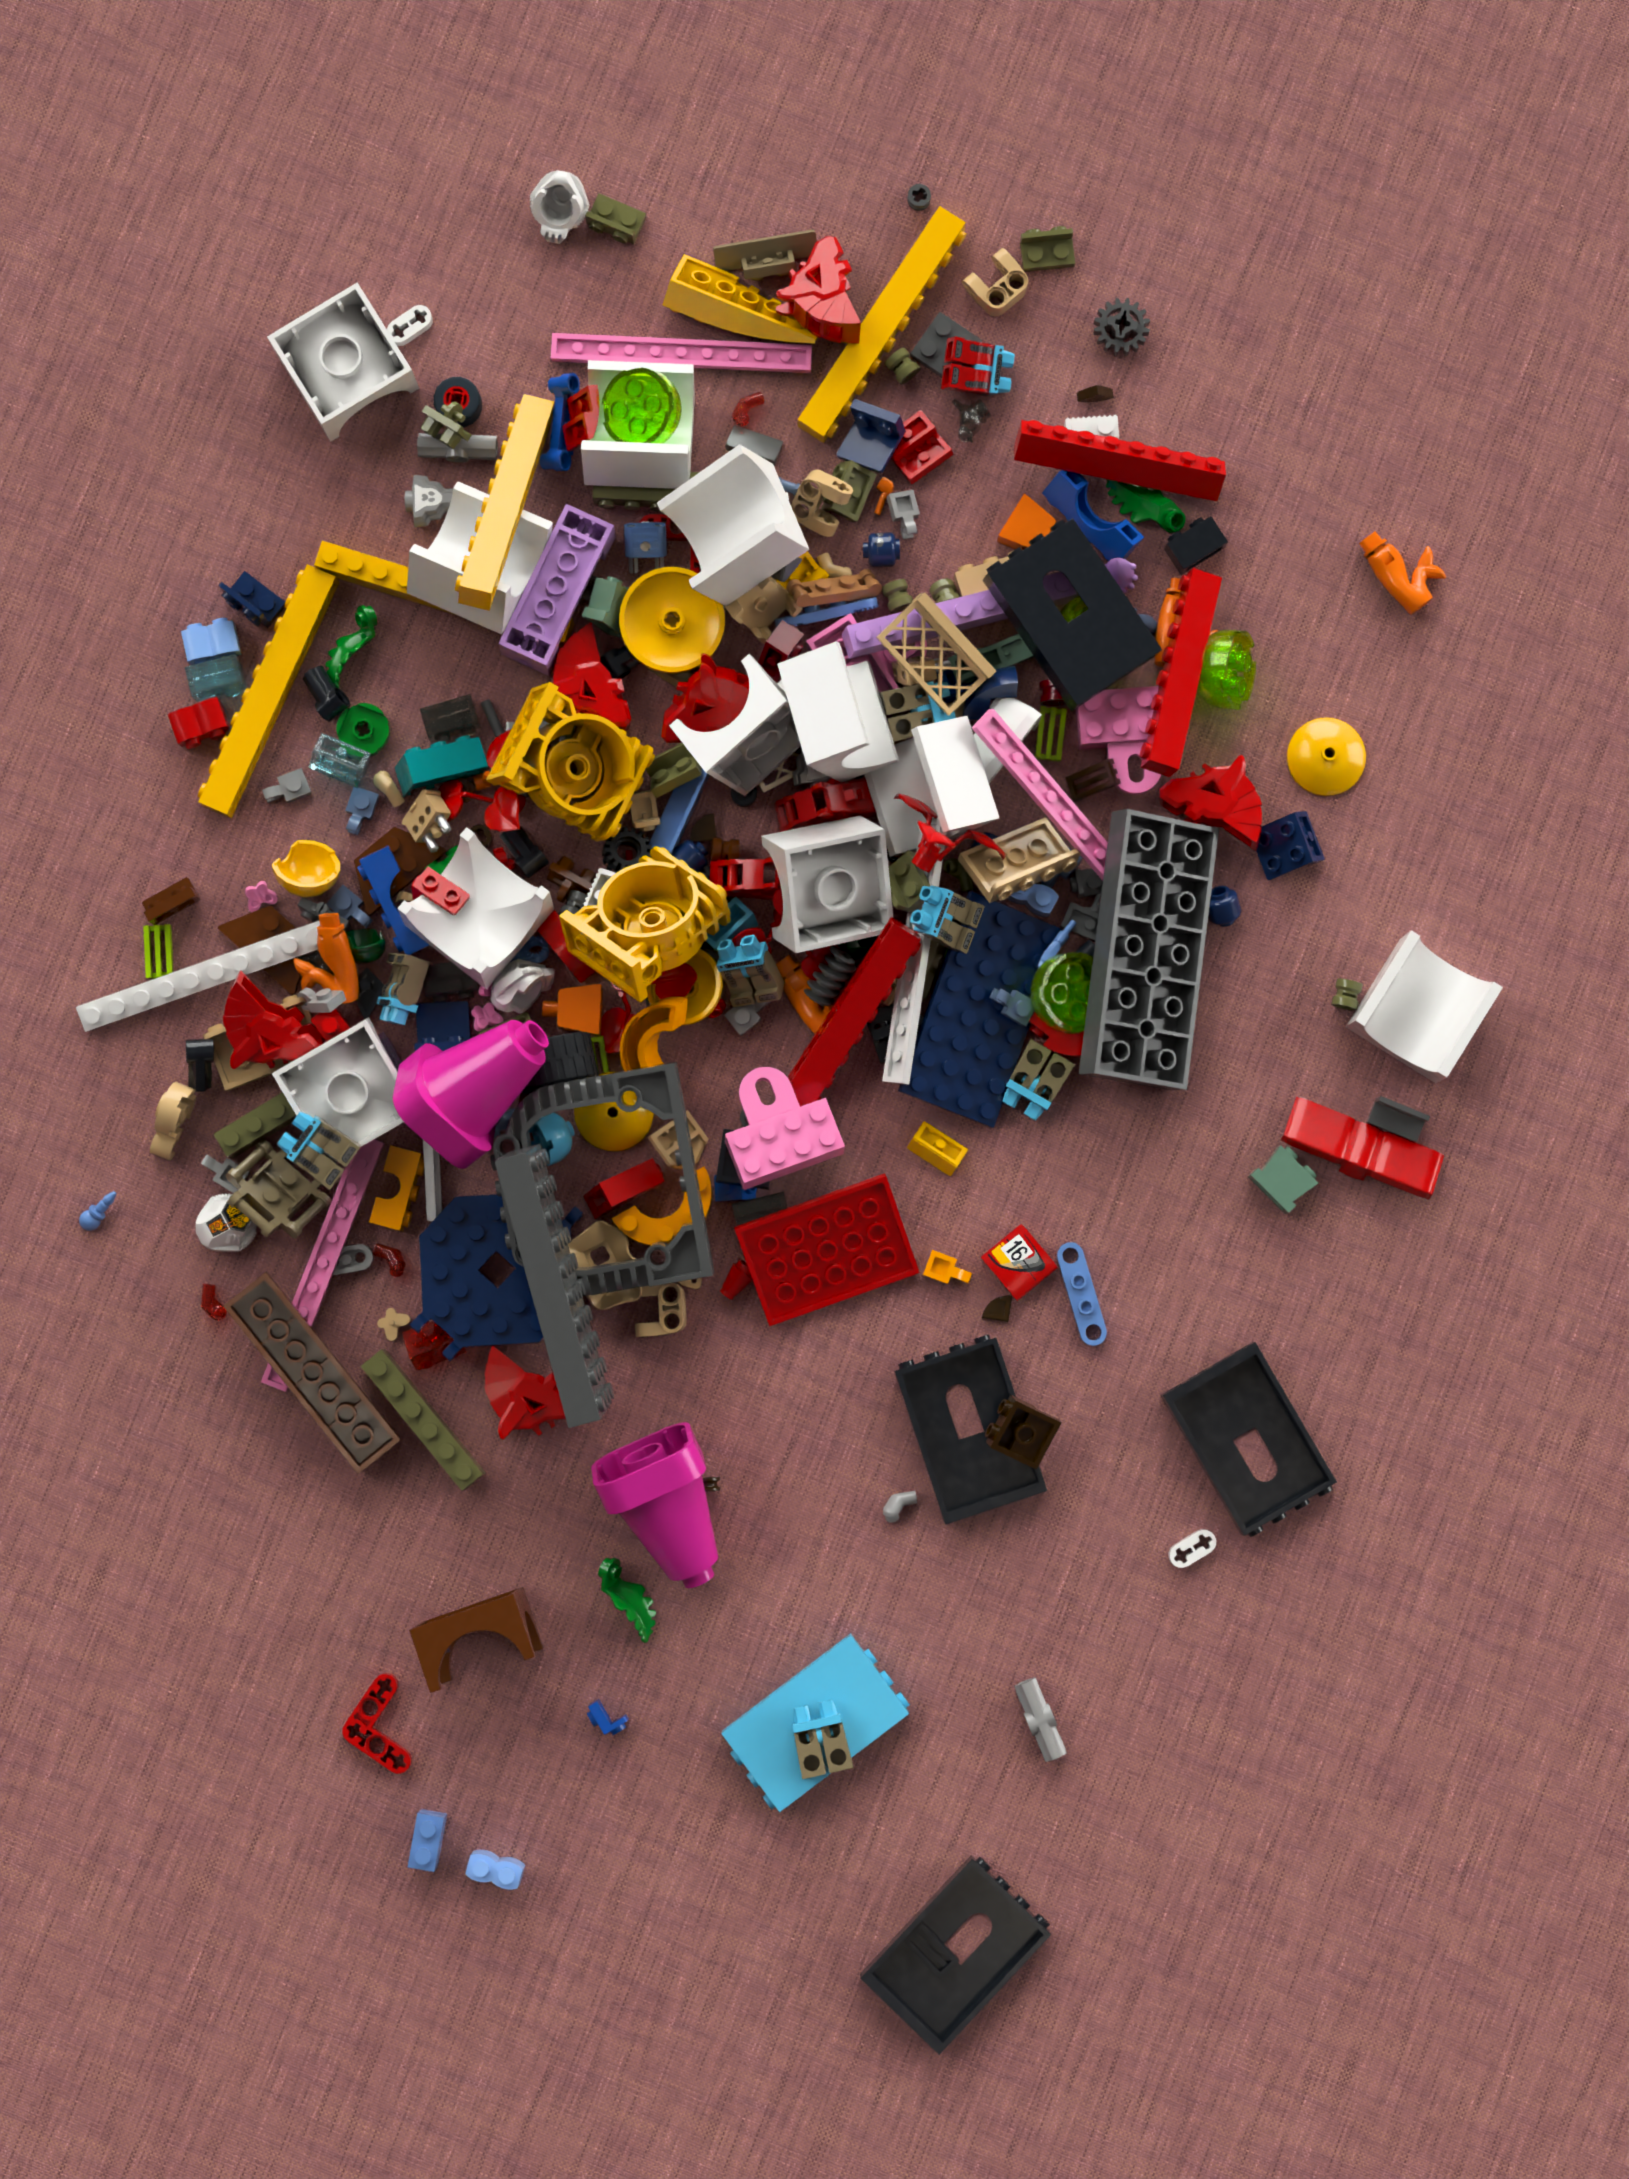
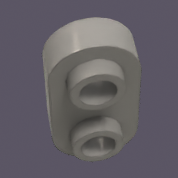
M363 1244L344 1246L339 1258V1264L336 1266L333 1275L368 1269L374 1261L373 1251ZM360 1252L365 1255V1260L362 1263L356 1260V1255Z

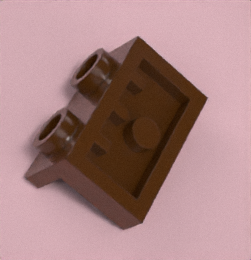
M186 877L144 900L142 905L146 910L144 914L147 920L153 925H157L201 899L190 879Z

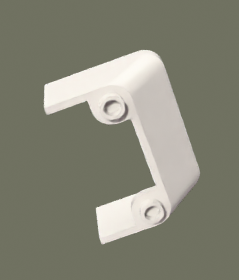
M996 698L990 705V709H994L1021 742L1031 729L1033 731L1036 730L1042 716L1033 707L1015 698ZM975 733L976 745L988 783H990L1003 767V764Z

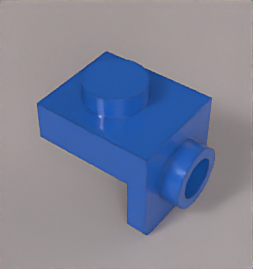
M714 1175L715 1201L756 1199L757 1188L743 1190L742 1186L716 1183V1175Z
M599 1699L589 1704L588 1708L590 1711L587 1715L594 1727L599 1725L604 1735L611 1732L613 1736L626 1728L624 1723L629 1719L627 1714L612 1722Z

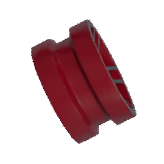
M1050 679L1039 682V688L1042 691V696H1040L1041 705L1066 706V703Z

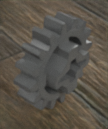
M1116 298L1114 305L1107 301L1105 303L1106 311L1099 308L1097 313L1099 317L1095 318L1093 323L1099 326L1094 328L1093 331L1094 335H1100L1097 344L1105 343L1104 351L1107 352L1112 348L1114 349L1115 356H1117L1119 350H1123L1125 356L1128 355L1130 348L1137 352L1138 344L1144 346L1146 342L1143 336H1148L1150 329L1146 328L1150 323V319H1143L1146 315V310L1139 311L1138 302L1133 306L1129 305V298H1126L1124 303H1121L1119 298ZM1115 312H1120V313H1118V314L1115 315V316H1110L1111 314H1113V313H1115ZM1124 319V330L1119 335V324ZM1107 333H1110L1111 336L1113 337V339H1111V338L1107 335ZM1129 337H1130V338H1133L1132 340H1130V341H1128V342H1123L1124 340L1128 339Z

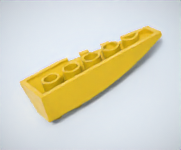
M683 255L670 279L663 306L670 308L673 312L690 316L698 322L707 323L734 333L783 342L815 344L817 337L807 328L804 329L794 316H783L776 312V306L781 305L782 302L775 298L771 300L759 295L760 290L752 285L747 288L738 282L739 277L688 255Z

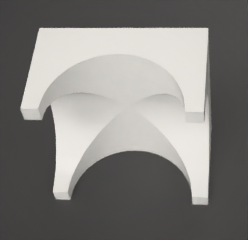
M750 654L741 661L749 678V694L743 710L733 722L722 729L712 732H698L689 729L679 719H676L669 725L707 774L744 796L801 747L782 680L776 683Z
M466 827L460 834L459 845L454 856L441 874L469 893L470 899L456 915H452L421 895L411 902L404 900L397 909L407 928L487 990L552 913L554 906L550 892L542 885L539 888L535 887L514 874L482 845L475 833Z
M369 1017L272 1073L296 1115L300 1111L313 1118L316 1115L359 1143L361 1147L404 1122L397 1113L393 1103V1092L398 1071L381 1043ZM324 1151V1153H325L326 1155H328L329 1157H331L332 1159H334L335 1161H337L335 1158H333L332 1156H330L328 1153H326V1152Z

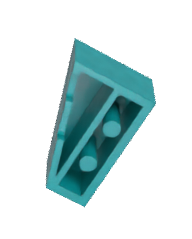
M470 735L455 739V742L446 744L445 741H439L431 744V748L421 750V747L410 748L405 751V754L394 768L403 797L411 795L412 789L426 786V789L429 790L435 788L434 784L458 778H469L481 774L487 769L488 765L480 738H471Z

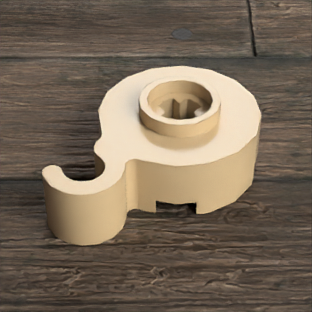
M174 1082L168 1091L162 1095L155 1112L154 1129L156 1134L151 1143V1154L169 1161L172 1160L175 1155L173 1148L183 1132V1129L179 1127L186 1118H190L196 1101V1095H194L196 1089Z

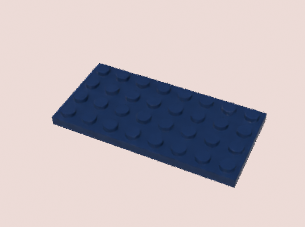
M968 892L966 899L984 905V910L977 928L961 925L975 931L967 954L947 950L916 1038L909 1085L900 1084L898 1092L994 1128L1003 1103L1004 1094L1007 1090L1005 1086L1015 1069L1030 1024L1027 1023L1026 1026H1021L1002 1015L1001 1011L1004 1006L989 997L994 988L998 990L1003 989L1011 994L1012 990H1017L1038 1003L1053 959L1042 969L1037 965L1044 951L1059 931H1063V929L996 901L989 903L984 896Z

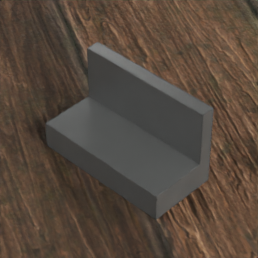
M1379 1096L1374 1101L1366 1123L1416 1143L1424 1123L1429 1121L1430 1116Z

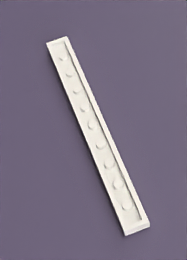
M922 818L921 821L926 823V819ZM932 819L930 826L946 836L947 832L943 833L939 819ZM921 830L919 832L918 845L923 835ZM937 844L941 847V850L939 851V853H941L944 850L945 845ZM943 859L942 861L937 860L929 873L924 871L929 884L939 887ZM908 912L906 926L914 930L915 925L910 922L912 913ZM918 933L921 939L919 951L914 957H909L905 964L907 967L900 979H897L883 1082L907 1085L910 1083L931 939L921 933Z
M319 920L79 1005L76 1007L84 1030L85 1032L236 979L240 970L247 975L318 950L317 927L320 926Z

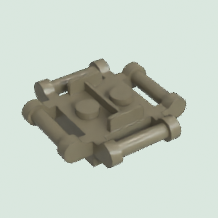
M262 1139L256 1145V1149L235 1169L231 1168L225 1174L227 1180L238 1189L228 1199L227 1203L232 1208L236 1207L262 1230L261 1234L266 1238L280 1228L292 1238H297L302 1233V1229L322 1209H327L331 1205L332 1199L326 1193L318 1190L323 1185L319 1180L315 1178L312 1183L309 1182L285 1160L287 1158L286 1152L281 1149L277 1153L268 1141ZM264 1156L268 1161L248 1182L245 1181L242 1176ZM310 1199L314 1201L295 1222L289 1220Z

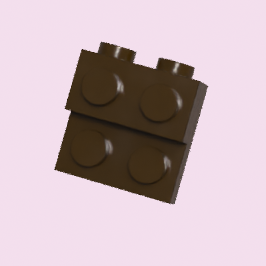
M1010 1395L1008 1400L1003 1399L997 1411L1000 1416L996 1423H990L985 1432L986 1443L990 1448L1037 1470L1062 1422L1036 1409L1034 1405Z

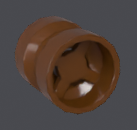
M713 837L710 862L739 859V839L723 841L721 838Z

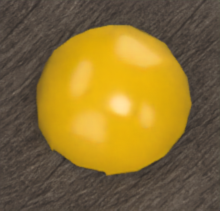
M298 840L290 847L287 857L282 862L278 858L272 863V869L277 882L292 895L305 898L321 895L336 883L340 874V861L335 855V851L327 845L312 840Z

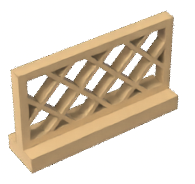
M925 592L920 593L876 637L947 716L996 672L993 666ZM913 609L921 616V628L907 627V615ZM903 620L902 627H896ZM927 622L931 628H925V623ZM892 630H902V646H892L885 637ZM907 630L921 631L920 647L906 646ZM925 631H935L939 635V647H925ZM943 641H944L950 648L943 647ZM896 649H902V656ZM906 649L920 650V666L910 665L906 661ZM925 650H939L938 666H924ZM943 651H953L957 655V667L943 666ZM961 661H962L967 667H961ZM914 669H920V675ZM924 669H938V685H928L924 681ZM943 670H957L956 686L942 685ZM961 670H971L978 679L971 686H961ZM932 688H938V695L932 690ZM942 689H956V701L949 707L942 700ZM961 689H967V690L960 696V691H961Z

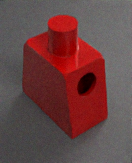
M335 1008L330 1013H318L310 1019L326 1042L351 1028L338 1008Z

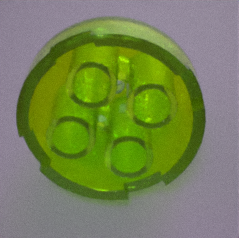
M644 367L628 371L623 370L617 374L608 384L601 403L604 405V427L610 437L616 442L664 444L675 433L682 413L680 395L672 381L662 373Z
M1220 630L1209 636L1202 655V670L1197 690L1204 701L1213 707L1240 710L1242 701H1248L1255 681L1256 662L1252 661L1250 649L1255 646L1254 641L1247 631ZM1237 672H1243L1244 677L1238 676Z
M1081 952L1057 954L1044 961L1035 972L1030 988L1032 1006L1040 1020L1050 1028L1060 1032L1084 1031L1091 980L1089 975L1091 976L1093 964L1092 956ZM1080 964L1084 965V967L1086 968L1085 974L1084 969Z

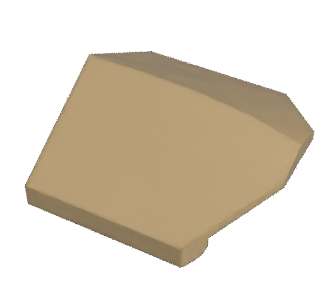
M687 1110L686 1116L696 1164L708 1142V1137ZM674 1120L650 1135L648 1139L668 1167L682 1169V1165L677 1166L675 1150H679Z

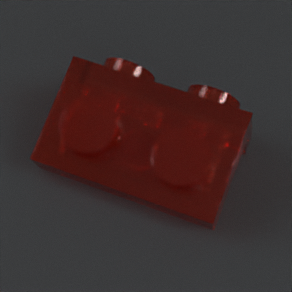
M433 1321L427 1323L419 1334L414 1329L402 1332L409 1358L417 1371L431 1368L433 1365L447 1360L442 1355V1352L454 1339ZM462 1348L460 1352L454 1357V1359L457 1358L459 1355L466 1353V1349Z

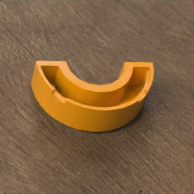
M663 998L644 1008L631 1018L623 1031L620 1042V1059L624 1071L664 1064L658 1053L657 1041L661 1031H674L685 1024L688 998Z
M705 1166L696 1170L706 1220L712 1202V1185ZM684 1192V1200L679 1209L671 1216L661 1219L650 1218L642 1214L634 1205L611 1218L625 1235L649 1246L656 1242L669 1244L678 1234L683 1224L692 1222L687 1192Z

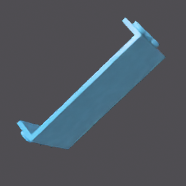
M851 1633L721 1732L733 1749L730 1754L739 1766L744 1764L749 1770V1773L746 1775L755 1788L760 1785L766 1793L762 1797L771 1809L776 1807L781 1812L831 1774L829 1773L823 1746L821 1750L826 1774L802 1779L792 1724L795 1723L794 1708L808 1705L810 1718L814 1719L821 1717L818 1703L832 1699L837 1713L841 1715L851 1758L909 1714L907 1707L910 1704L901 1692L897 1695L890 1687L893 1684L891 1678L885 1670L881 1673L874 1665L878 1662L869 1649L863 1651Z

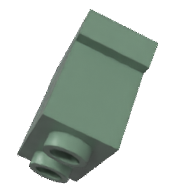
M608 576L607 579L596 577L589 606H585L582 617L607 635L622 638L619 627V613L623 598L629 588L622 586L623 582L611 576Z
M1280 1145L1261 1170L1259 1168L1255 1169L1248 1178L1284 1214H1288L1296 1206L1293 1201L1316 1186L1318 1182L1315 1180L1317 1175L1307 1165L1302 1167L1296 1161L1298 1156L1288 1146L1283 1148Z

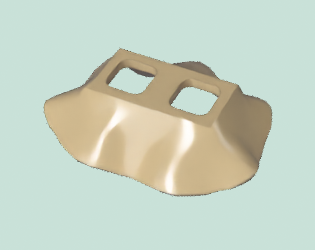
M596 1221L568 1244L570 1254L575 1253L578 1267L597 1266L594 1264L590 1254L601 1246L606 1248L610 1259L600 1265L636 1259L629 1253L627 1236L620 1229L604 1221ZM642 1287L586 1297L595 1309L607 1310L626 1302L638 1300L642 1294Z

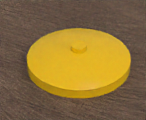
M681 567L654 569L638 578L626 592L619 613L620 632L628 651L644 666L662 673L675 674L687 672L701 665L702 653H706L711 657L719 646L725 626L723 604L692 589L689 579L698 573Z

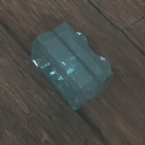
M236 654L185 667L191 695L195 701L200 700L201 702L226 694V697H233L241 694L242 689L247 688L241 661Z
M321 733L313 748L309 768L358 788L366 773L371 753Z

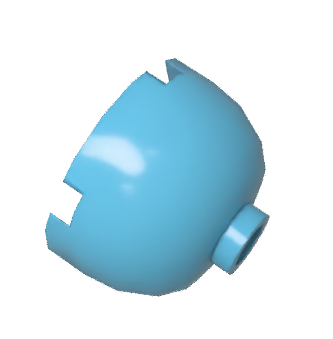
M551 1113L542 1117L529 1131V1133L532 1132L534 1141H531V1146L540 1144L541 1149H546L550 1162L547 1166L563 1160L569 1154L573 1144L572 1136L575 1133L572 1124L569 1121H565L560 1115Z

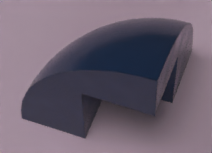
M1015 666L996 669V672L966 699L962 717L968 716L969 720H979L990 708V700H995L996 698H1017L1018 678Z

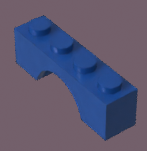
M1059 471L1042 492L1048 502L1053 507H1056L1066 517L1067 521L1073 518L1088 541L1103 553L1106 560L1109 561L1113 558L1126 559L1144 539V536L1127 519L1120 522H1107L1099 518L1092 511L1088 503L1087 488L1089 482L1079 473Z
M389 845L359 860L361 865L357 868L363 880L369 879L373 889L369 890L370 895L376 905L381 904L385 912L381 914V917L387 929L393 928L396 934L393 941L399 953L404 951L405 954L410 955L429 946L427 942L404 925L400 913L392 901L390 887L392 880L400 871V867Z

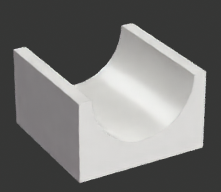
M355 283L267 336L275 353L330 442L340 437L339 432L342 426L351 416L374 400L396 391H408L411 394L419 389L412 369L358 283Z
M588 360V385H598L599 418L594 437L589 441L582 440L581 444L584 485L677 489L690 479L695 406L694 364Z
M740 444L657 502L660 511L667 515L686 536L698 558L701 572L689 579L692 589L725 606L809 550L774 465Z
M457 482L453 488L447 515L432 545L427 550L414 544L409 551L407 593L499 634H503L552 534L553 522L523 510L490 611L459 604V592L455 591L458 575L463 576L464 572L461 571L465 555L470 556L471 552H468L470 538L477 535L475 532L478 516L483 517L484 513H481L484 497L489 498L490 495Z
M835 641L777 664L806 765L842 783L899 762L869 661L846 666L841 645Z
M968 716L911 729L913 738L895 744L899 762L864 774L880 826L885 829L886 846L890 857L904 854L908 850H917L920 832L917 822L925 818L922 813L908 806L903 800L894 799L898 793L918 799L929 806L937 814V819L940 821L943 833L947 832L946 836L950 840L963 835L968 829L974 830L999 819Z
M855 816L761 836L762 846L768 851L775 864L783 898L782 921L780 926L772 927V936L793 952L800 953L878 936L890 917L893 918L884 828L862 816Z
M1411 930L1400 938L1357 1010L1349 1020L1346 1028L1429 1080L1437 1083L1448 1077L1503 987L1495 982L1477 979L1448 964L1431 952L1421 942L1420 935Z

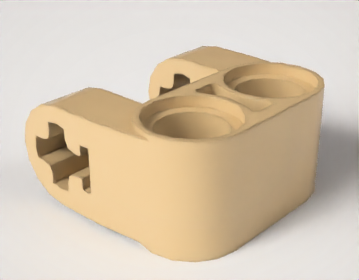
M1001 248L991 257L995 266L1004 275L993 286L988 288L973 272L962 281L964 288L986 313L994 317L1004 314L1026 294L1028 286L1026 273L1004 248ZM1012 281H1019L1022 284V287L1019 289H1014L1009 285V283ZM993 297H998L1003 303L993 305L989 300Z
M821 470L811 471L800 484L791 504L797 521L820 535L832 537L839 521L836 517L819 507L824 497L837 504H847L853 493V488L846 482ZM810 482L815 483L818 489L814 488ZM801 504H805L809 510H805Z
M667 1283L642 1287L640 1297L658 1296L659 1322L635 1324L636 1337L662 1336L681 1332L687 1322L685 1292L682 1286L677 1283ZM670 1287H674L678 1292V1297L674 1302L667 1301L665 1297V1292ZM671 1314H676L680 1320L678 1327L675 1329H671L667 1325V1318Z

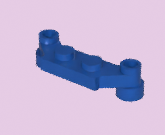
M575 373L562 374L561 377H551L548 380V389L555 395V405L553 409L552 433L550 435V449L546 454L540 456V466L544 470L568 471L571 467V456H573L574 450L567 451L562 426L571 420L567 399L576 394L580 388L579 378Z

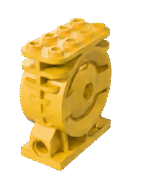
M551 682L531 688L486 781L494 786L501 785L508 790H513L518 795L528 792L533 802L544 812L566 820L565 823L569 826L575 825L578 827L579 832L590 834L591 839L597 842L615 837L621 828V823L619 822L623 814H626L631 808L632 800L630 799L634 791H637L643 783L644 778L642 775L645 769L652 764L655 758L653 747L650 745L643 746L640 744V739L626 736V731L619 729L614 723L604 717L594 714L576 713L572 699L557 691L559 687ZM542 720L548 722L547 725L538 729ZM578 726L573 738L555 743L545 756L547 746L551 741L563 735H570L573 727ZM599 742H601L597 753L596 748ZM571 762L577 767L575 775L570 770ZM601 780L598 789L590 798L583 802L569 805L571 799L584 797L593 792Z
M658 846L650 850L651 858L643 855L638 860L639 863L618 871L608 879L599 893L597 905L584 906L575 914L566 910L559 915L568 952L640 1003L648 997L646 987L661 976L663 971L676 968L687 962L698 952L703 942L708 939L707 933L715 935L719 931V924L726 926L731 921V912L728 908L725 889L709 881L703 873H697L691 869L685 861L678 860L672 856L667 849Z

